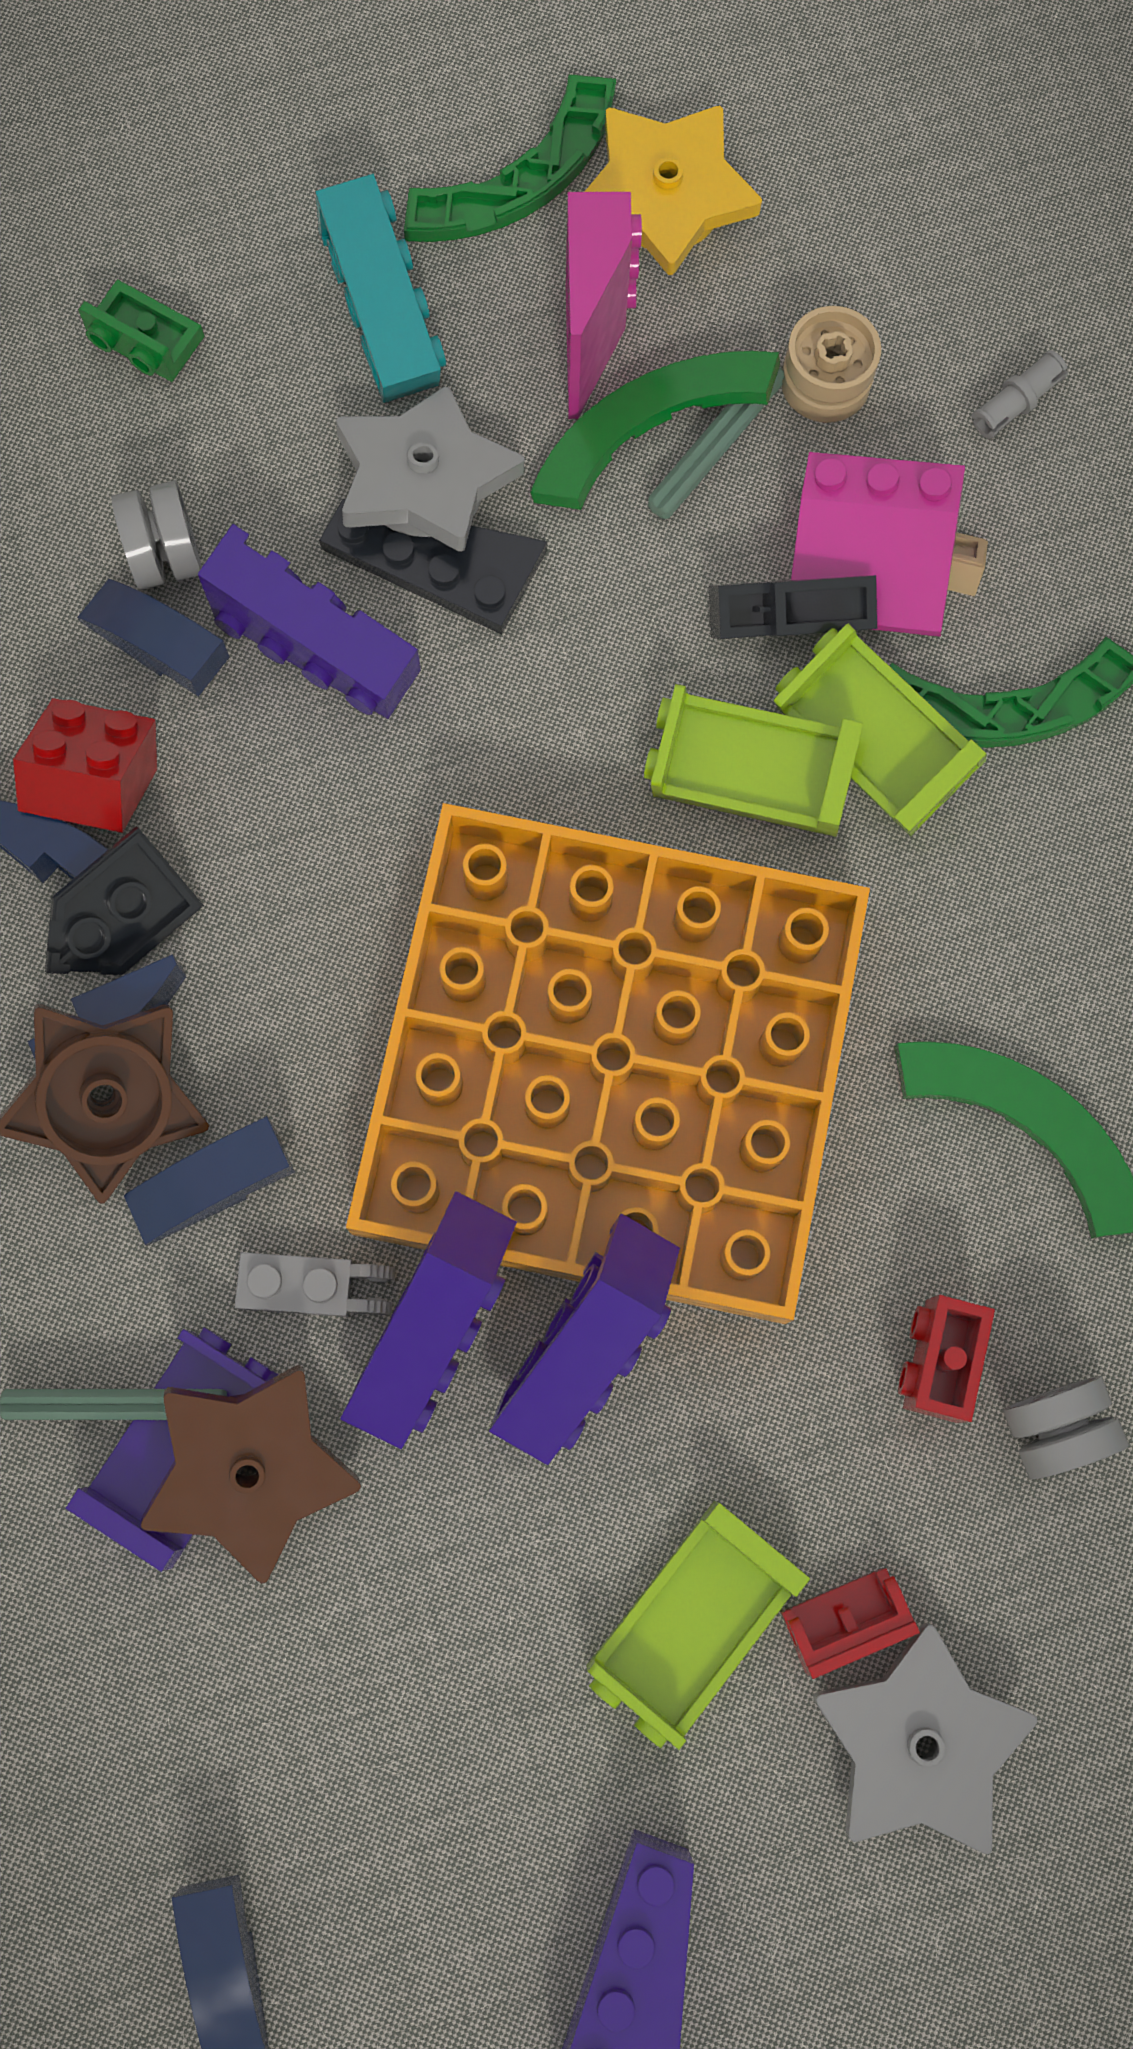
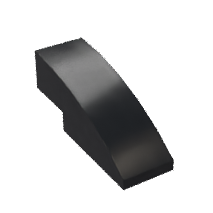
M876 575L709 585L711 638L730 639L826 633L832 628L839 632L848 623L855 630L878 629Z

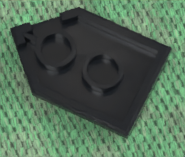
M137 826L52 896L45 963L46 973L99 972L101 975H123L204 906Z

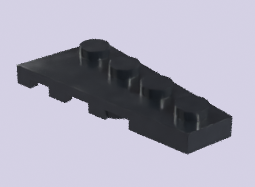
M342 499L319 539L321 550L501 635L547 552L548 542L471 525L464 551H457L433 537L406 535L394 531L385 525L345 527L343 525L342 510L346 499Z

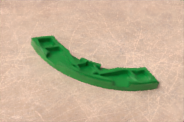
M569 74L561 106L550 124L547 135L536 148L531 147L517 160L500 169V175L479 184L471 181L448 187L409 188L404 224L405 241H450L482 235L517 222L548 204L582 172L597 150L605 134L606 109L613 108L617 79Z
M734 351L702 355L650 371L621 386L585 412L552 449L530 491L533 502L581 510L590 489L605 467L613 460L612 454L630 437L636 439L650 429L672 419L671 413L691 406H699L704 409L727 404L768 405L780 367L779 352Z
M1105 637L1094 651L1080 663L1057 676L1055 680L1032 689L1023 688L1005 692H988L984 695L961 694L953 692L952 688L934 684L910 674L894 663L889 665L968 741L972 739L980 748L1017 746L1063 734L1088 722L1109 708L1133 685V655L1108 637Z
M927 1041L896 1044L894 1048L903 1099H946L969 1105L975 1104L1004 1116L1005 1120L1024 1131L1039 1145H1044L1066 1171L1064 1174L1073 1187L1086 1216L1091 1239L1133 1233V1174L1119 1149L1103 1127L1077 1100L1060 1086L1021 1063L984 1049L955 1043Z

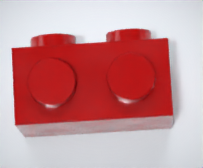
M943 1295L926 1299L924 1307L917 1306L910 1328V1338L917 1340L913 1362L905 1361L898 1383V1394L905 1396L902 1409L955 1423L972 1422L995 1309Z

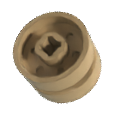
M825 306L814 309L805 314L796 323L789 338L783 365L784 379L782 380L783 385L781 387L787 402L797 413L813 421L831 423L845 420L862 408L868 398L881 356V342L873 324L859 312L842 306Z

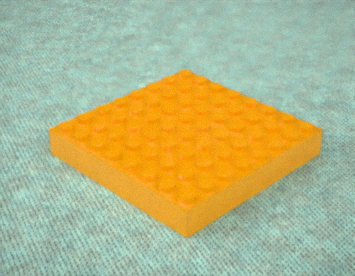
M443 803L346 1229L354 1236L425 1250L434 1232L436 1233L455 1191L517 1221L500 1266L580 1282L584 1276L583 1270L596 1252L604 1257L611 1235L610 1229L622 1213L680 1247L666 1300L781 1324L793 1321L870 888Z

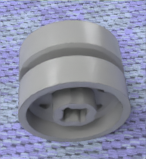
M176 480L150 486L149 493L152 510L149 511L142 494L138 490L111 496L122 546L139 590L165 584L164 561H168L173 576L177 581L198 576V572L202 568L189 516Z
M1102 1376L1061 1386L1003 1409L1013 1438L1039 1436V1439L1026 1444L1018 1451L1030 1480L1067 1472L1112 1456L1129 1447L1118 1417H1105L1091 1421L1087 1419L1108 1409L1113 1404Z

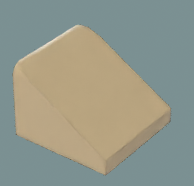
M956 533L948 590L971 596L976 595L986 564L988 545L986 539Z

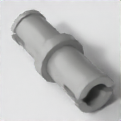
M1049 350L1020 376L1012 375L1004 381L1002 390L981 408L976 409L971 415L975 419L973 424L979 433L985 438L992 439L1018 415H1026L1034 410L1038 405V399L1068 376V371H1066L1068 367L1064 359L1055 351Z

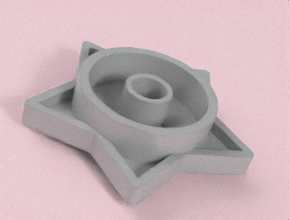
M449 387L441 388L401 416H342L336 419L337 437L357 471L342 510L343 525L345 527L385 525L394 531L406 535L433 537L457 551H464L473 516L477 512L481 500L524 474L525 458L523 455L471 432Z
M924 1623L919 1628L920 1633L912 1637L883 1677L877 1680L814 1693V1702L852 1759L846 1835L851 1841L859 1842L922 1823L988 1855L992 1852L993 1776L1036 1726L1038 1720L1035 1715L1026 1710L969 1688L937 1629L929 1623ZM923 1736L933 1737V1746L929 1753L919 1757L916 1752L917 1741Z

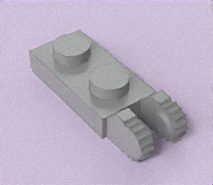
M240 1252L235 1308L240 1310L348 1317V1313L391 1315L392 1302H387L382 1298L350 1299L352 1278L385 1283L395 1279V1267L353 1264L352 1260Z

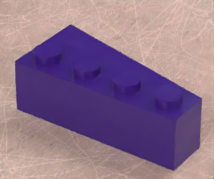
M232 524L198 572V577L215 617L214 623L223 632L235 639H240L243 635L258 644V649L272 661L278 664H284L285 661H288L302 669V675L315 686L325 690L331 686L346 695L345 699L360 712L367 715H372L373 712H376L389 719L421 671L418 649L361 610H357L353 616L347 614L345 604L335 595V592L320 582L309 588L302 583L296 573L288 568L290 566L288 560L273 550L265 558L247 546L246 541L249 538V534L235 524Z
M455 1191L436 1233L434 1232L388 1325H386L340 1420L401 1450L413 1429L423 1433L437 1405L436 1401L430 1399L434 1390L443 1394L446 1392L459 1366V1362L452 1359L457 1349L465 1353L469 1351L482 1324L481 1320L475 1318L479 1308L482 1307L491 1311L503 1288L506 1279L496 1274L517 1221Z
M622 1213L610 1229L611 1235L604 1257L596 1252L583 1270L584 1276L579 1282L571 1301L565 1298L555 1313L545 1333L543 1342L541 1340L537 1341L503 1393L489 1429L490 1433L546 1465H549L562 1447L570 1450L575 1445L586 1423L584 1417L589 1411L598 1414L602 1410L612 1392L613 1383L611 1382L617 1374L625 1378L631 1372L642 1350L640 1344L646 1336L655 1339L664 1328L671 1313V1308L666 1306L665 1302L680 1247Z

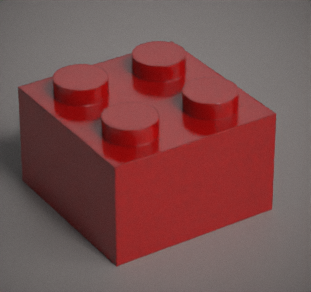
M52 698L13 758L18 811L123 833L157 771L156 719L134 715L123 710L114 711L85 705L75 700Z

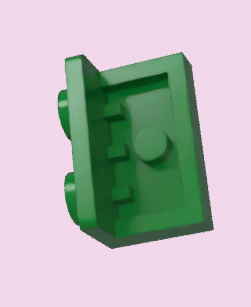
M118 279L97 307L84 301L78 309L86 328L85 334L96 347L108 353L114 350L127 357L132 365L142 373L153 376L156 373L170 382L174 381L205 337L200 324Z

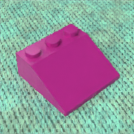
M631 192L567 193L565 287L568 419H578L625 331L627 309L636 308V279L639 277V248H641L642 220L641 214H631Z
M809 452L800 503L791 580L876 575L878 629L871 630L941 637L962 500L965 466Z

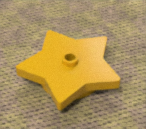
M720 105L668 123L658 122L615 108L606 109L605 131L608 164L584 192H631V214H641V247L649 251L668 275H673L693 246L705 239L714 228L750 219L760 214L762 198L724 159L723 107Z

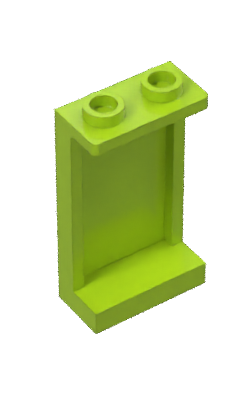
M849 623L839 632L832 628L814 646L812 652L816 656L802 671L798 667H794L781 679L775 688L779 694L773 701L777 708L787 716L841 727L843 718L864 723L851 780L911 837L986 762L987 753L972 739L968 741L866 645L857 636L856 630Z
M675 684L672 699L663 697L660 704L656 728L664 731L659 749L651 747L649 750L644 778L651 780L653 797L837 837L864 723L843 718L841 727L690 695L686 691V686Z
M714 1501L586 1665L587 1671L594 1677L589 1687L612 1708L616 1709L623 1702L640 1716L634 1726L659 1748H662L668 1740L680 1750L687 1741L685 1738L686 1733L791 1595L797 1597L810 1578L722 1504Z

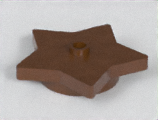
M36 1004L34 1006L35 1073L0 1114V1136L60 1151L70 1162L95 1199L100 1204H104L139 1155L151 1147L208 1131L209 1125L205 1117L170 1075L173 1010L168 1004L160 1005L106 1025H100L43 1004ZM100 1085H110L113 1088L111 1096L102 1101L93 1098L91 1091Z
M296 1365L245 1394L230 1397L167 1387L164 1390V1406L175 1460L143 1513L141 1527L147 1531L214 1536L259 1583H266L298 1520L357 1493L361 1489L359 1477L311 1434L303 1367ZM245 1465L253 1466L258 1471L251 1476H241L236 1473L239 1468Z

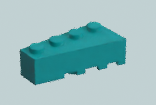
M374 173L315 191L318 231L324 247L328 246L332 260L331 266L338 284L346 282L347 287L343 289L347 309L355 328L361 327L364 335H360L362 349L382 402L386 403L439 386L441 367L446 366L445 354L439 337L437 335L430 337L424 319L430 318L429 308L422 288L413 289L407 272L413 270L412 258L405 239L396 240L391 223L397 221L389 191L384 190L380 192Z

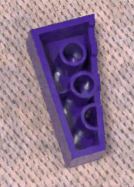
M633 1828L562 2049H680L694 1862L689 1849Z

